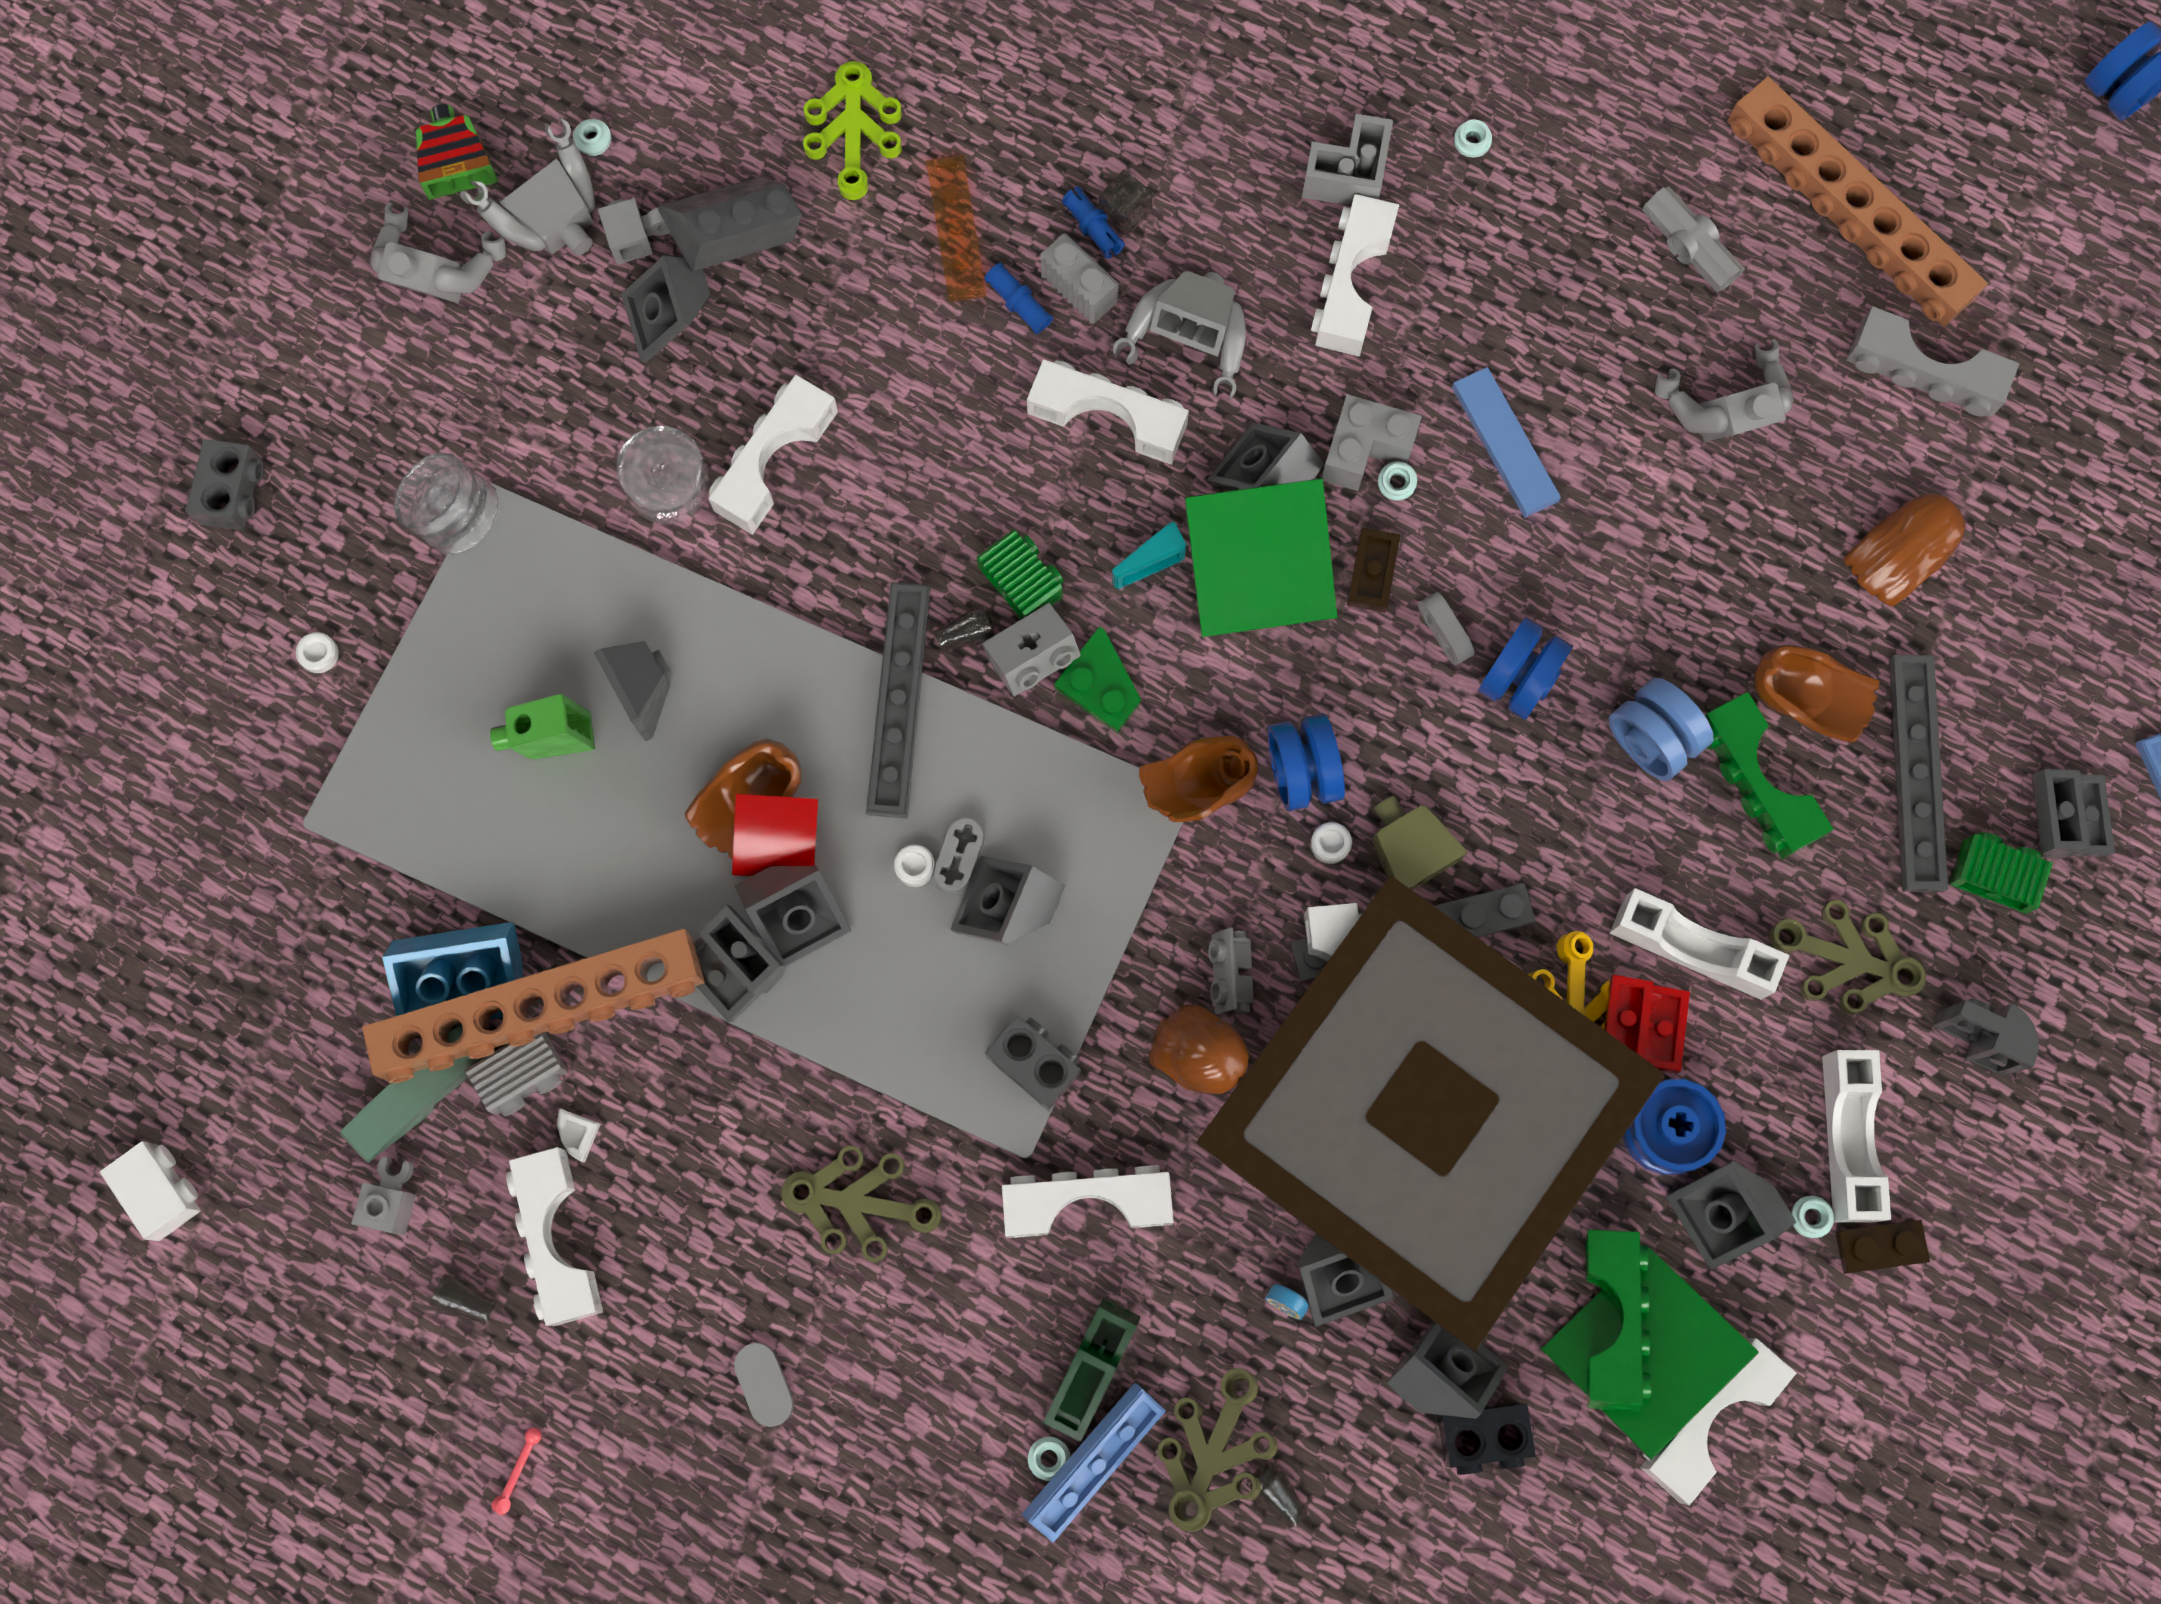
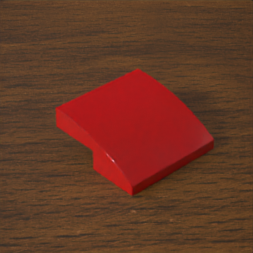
M736 794L732 875L753 876L770 866H815L818 799Z
M1612 975L1605 1031L1660 1071L1680 1073L1690 991L1653 985V981Z

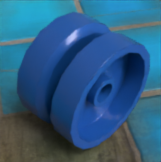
M2153 21L2145 23L2106 55L2084 80L2083 84L2096 97L2108 95L2117 89L2110 97L2107 109L2119 121L2125 120L2161 93V51L2155 54L2161 47V29Z
M1526 616L1478 689V692L1495 702L1503 697L1511 683L1518 686L1508 702V710L1523 720L1528 718L1539 699L1541 701L1545 699L1563 670L1560 667L1573 648V645L1556 635L1548 640L1540 654L1534 652V647L1543 635V627Z
M1321 713L1304 717L1300 726V735L1296 727L1289 721L1268 725L1267 735L1272 772L1281 801L1288 812L1308 808L1312 798V790L1315 797L1323 804L1344 799L1345 783L1340 753L1332 725L1326 714Z
M1686 1079L1665 1080L1658 1084L1624 1134L1623 1141L1631 1157L1643 1168L1660 1175L1683 1174L1709 1163L1721 1150L1726 1134L1725 1115L1716 1097L1702 1085ZM1669 1121L1676 1126V1130L1673 1127H1669Z

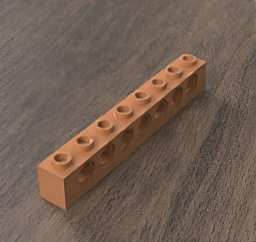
M1769 76L1736 103L1727 120L1734 134L1742 140H1747L1758 150V155L1763 162L1777 168L1785 176L1787 184L1792 189L1801 191L1812 202L1814 210L1819 215L1828 217L1837 225L1844 239L1856 243L1866 253L1868 261L1874 267L1883 269L1894 280V284L1900 292L1910 295L1922 306L1923 313L1930 320L1938 321L1945 327L1969 306L1989 284ZM1766 124L1774 126L1777 130L1769 128ZM1793 150H1798V151H1800L1803 155H1799V154L1795 153ZM1820 175L1828 177L1830 181L1824 180ZM1848 201L1854 202L1858 207L1850 205ZM1875 226L1883 229L1885 233L1879 232ZM1902 252L1909 254L1913 260L1906 258ZM1930 278L1938 281L1941 286L1935 285Z
M681 929L362 1026L372 1074L386 1081L388 1080L389 1083H400L414 1078L413 1072L429 1068V1071L444 1070L452 1067L455 1059L468 1055L470 1059L489 1056L495 1052V1047L509 1043L510 1046L516 1047L529 1044L535 1040L534 1035L547 1031H550V1034H561L571 1031L575 1028L574 1023L590 1019L591 1022L610 1019L615 1016L614 1011L629 1006L631 1010L647 1008L654 1005L655 998L668 994L672 998L689 995L695 992L694 986L704 984L705 981L693 936L687 930ZM657 963H664L665 970L662 977L656 981H648L647 973L650 967ZM617 975H623L624 985L622 989L613 994L608 993L609 981ZM583 987L584 997L577 1005L569 1006L568 996L570 992L575 988ZM542 999L544 1007L541 1014L535 1018H529V1006L534 1001ZM502 1011V1024L497 1029L490 1031L488 1028L490 1017L494 1013ZM462 1024L463 1033L457 1041L450 1043L448 1039L449 1031L453 1026ZM421 1036V1049L416 1054L410 1055L408 1051L410 1042L415 1037Z

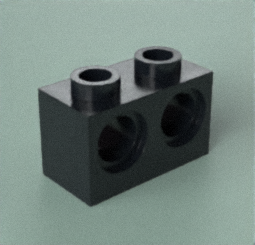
M1525 1403L1486 1407L1477 1419L1437 1414L1444 1464L1449 1468L1456 1467L1457 1475L1483 1472L1482 1464L1499 1462V1469L1525 1466L1524 1458L1536 1457L1528 1406ZM1506 1424L1512 1425L1517 1432V1441L1509 1449L1502 1448L1497 1438L1498 1431ZM1463 1430H1469L1475 1437V1447L1466 1455L1460 1454L1455 1446L1456 1436Z

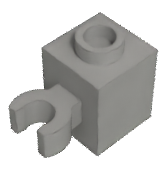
M635 198L615 200L606 207L598 209L610 250L617 265L652 255L653 251L648 237L670 233L658 208L641 216Z
M382 1157L377 1167L378 1175L381 1178L380 1185L362 1183L351 1224L405 1235L416 1194L404 1192L401 1189L402 1185L413 1174V1163L403 1161L400 1173L393 1176L390 1173L392 1159Z

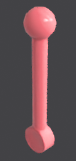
M530 1428L526 1431V1443L502 1494L497 1496L492 1502V1510L499 1515L506 1514L511 1507L509 1497L533 1445L541 1440L542 1434L538 1428Z

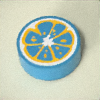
M1279 1284L1272 1285L1265 1297V1300L1270 1305L1298 1320L1303 1319L1309 1308L1308 1302L1302 1296Z

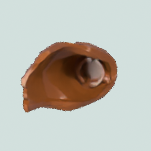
M1935 493L1924 494L1907 502L1872 528L1843 560L1847 567L1852 566L1851 572L1854 576H1858L1857 583L1872 596L1877 595L1878 599L1885 604L1895 606L1946 563L1963 538L1966 526L1960 509L1947 496Z
M1794 645L1778 646L1765 653L1756 668L1754 687L1764 704L1825 736L1842 741L1855 742L1863 733V728L1868 726L1876 710L1873 706L1877 697L1874 691L1879 690L1880 681L1846 667L1821 651Z
M1235 736L1210 737L1189 742L1170 758L1140 766L1139 778L1144 786L1143 793L1148 807L1159 811V813L1168 817L1172 822L1200 821L1226 804L1240 799L1253 788L1258 772V760L1254 751L1249 748V744L1241 738Z
M771 739L753 742L742 749L724 764L687 808L685 818L690 827L696 829L695 834L707 847H717L720 853L728 851V858L733 859L736 794L793 797L800 785L802 775L798 758L783 743Z
M1187 1004L1181 1006L1179 1010L1174 1011L1168 1018L1162 1019L1158 1023L1159 1026L1156 1029L1154 1042L1149 1052V1062L1154 1068L1167 1074L1183 1088L1200 1093L1222 1094L1235 1087L1245 1075L1249 1055L1242 1038L1231 1025L1208 1009L1199 1005Z

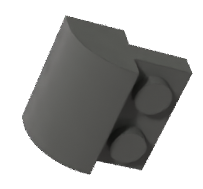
M2043 769L2032 775L2042 857L2063 859L2069 856L2106 857L2115 854L2105 775L2080 774V770Z
M726 905L698 933L700 937L694 942L705 981L704 984L696 987L727 1022H733L762 993H768L786 970V966L730 905Z
M1976 999L1965 1000L1938 1011L1932 1024L1933 1027L1970 1044L1964 1059L2001 1076L2033 1067L2038 1055L2039 1040L2036 1028L2029 1016L2012 1003L1994 1010L1991 1005Z

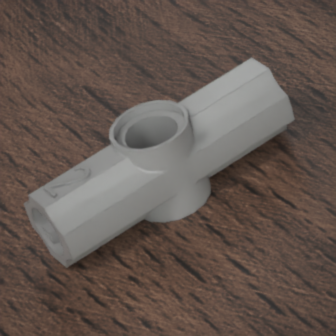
M1670 186L1663 187L1644 205L1642 211L1667 237L1670 252L1673 255L1678 254L1679 257L1677 259L1681 263L1687 265L1691 263L1717 293L1727 288L1743 273L1745 268L1719 241V232L1712 220L1703 214L1696 216Z

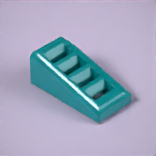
M1175 521L1167 524L1112 569V584L1115 589H1121L1185 560L1187 545Z

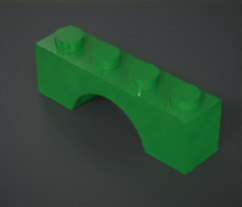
M1748 692L1705 715L1713 731L1714 739L1707 749H1713L1722 762L1719 766L1723 777L1728 783H1735L1743 796L1741 804L1744 811L1750 818L1757 819L1764 830L1762 833L1763 841L1772 853H1778L1781 860L1834 830L1813 795L1797 796L1784 793L1772 786L1763 776L1757 760V748L1761 736L1769 725Z
M1588 1230L1585 1246L1586 1281L1601 1288L1613 1300L1619 1312L1621 1328L1620 1335L1612 1346L1597 1355L1589 1357L1587 1363V1408L1640 1411L1643 1399H1650L1651 1376L1650 1373L1643 1372L1642 1356H1649L1650 1332L1649 1330L1642 1329L1641 1313L1649 1312L1648 1287H1641V1271L1648 1270V1246L1640 1245V1232Z

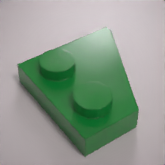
M1099 626L1081 649V656L1071 662L1054 684V688L1118 734L1141 704V698L1108 635Z

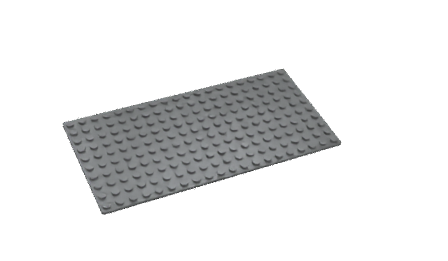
M489 483L480 492L304 818L303 825L315 834L507 922H514V925L586 958L681 929L687 930L693 936L695 942L700 937L698 933L726 905L732 906L761 938L734 886L751 876H733V859L728 858V851L720 853L717 847H707L695 834L696 829L690 827L685 818V812L704 786L728 760L733 758L742 749L753 742L764 739L781 742L796 755L801 766V782L793 797L818 799L815 866L818 867L852 931L787 965L784 974L768 993H762L733 1022H727L696 986H694L695 992L675 999L1019 1157L1029 1158L1036 1148L1054 1106L1048 1112L988 1060L985 1052L1018 1015L1025 1022L1031 1017L1048 1031L1045 1039L1055 1048L1063 1044L1076 1056L1078 1055L1184 822H1172L1168 817L1159 813V811L1148 807L1143 793L1144 786L1139 778V767L923 672L908 817L894 818L867 815L866 809L882 669V654ZM642 641L646 642L651 652L660 650L670 671L664 673L670 687L652 739L645 741L630 721L594 654L595 651L601 648ZM563 694L591 712L595 750L540 759H528L512 749L496 751L491 743L490 730L492 727L506 725L505 711L509 707ZM969 818L978 822L984 834V845L979 860L983 856L1032 865L1066 886L1049 924L1006 945L951 931L950 929L967 889L957 895L946 894L936 885L934 875L925 885L919 887L905 885L896 875L894 869L895 857L902 848L916 844L924 846L931 852L936 865L951 824L958 819ZM966 828L963 834L957 833L955 835L960 841L958 852L962 854L968 842L975 843L977 840L972 836V829ZM955 859L950 871L944 870L942 872V875L946 877L947 885H952L955 880L962 881L963 879L958 870L959 860ZM657 963L650 967L647 973L648 981H656L662 977L665 970L664 963ZM1016 1037L1010 1042L1008 1050L1013 1056L1024 1057L1031 1051L1032 1043L1025 1037ZM1050 1063L1042 1067L1039 1076L1047 1084H1056L1062 1079L1064 1072L1059 1065Z

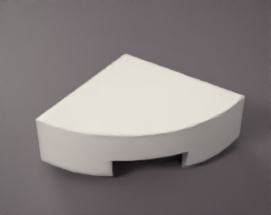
M560 1109L557 1118L560 1139L572 1157L585 1163L600 1124Z

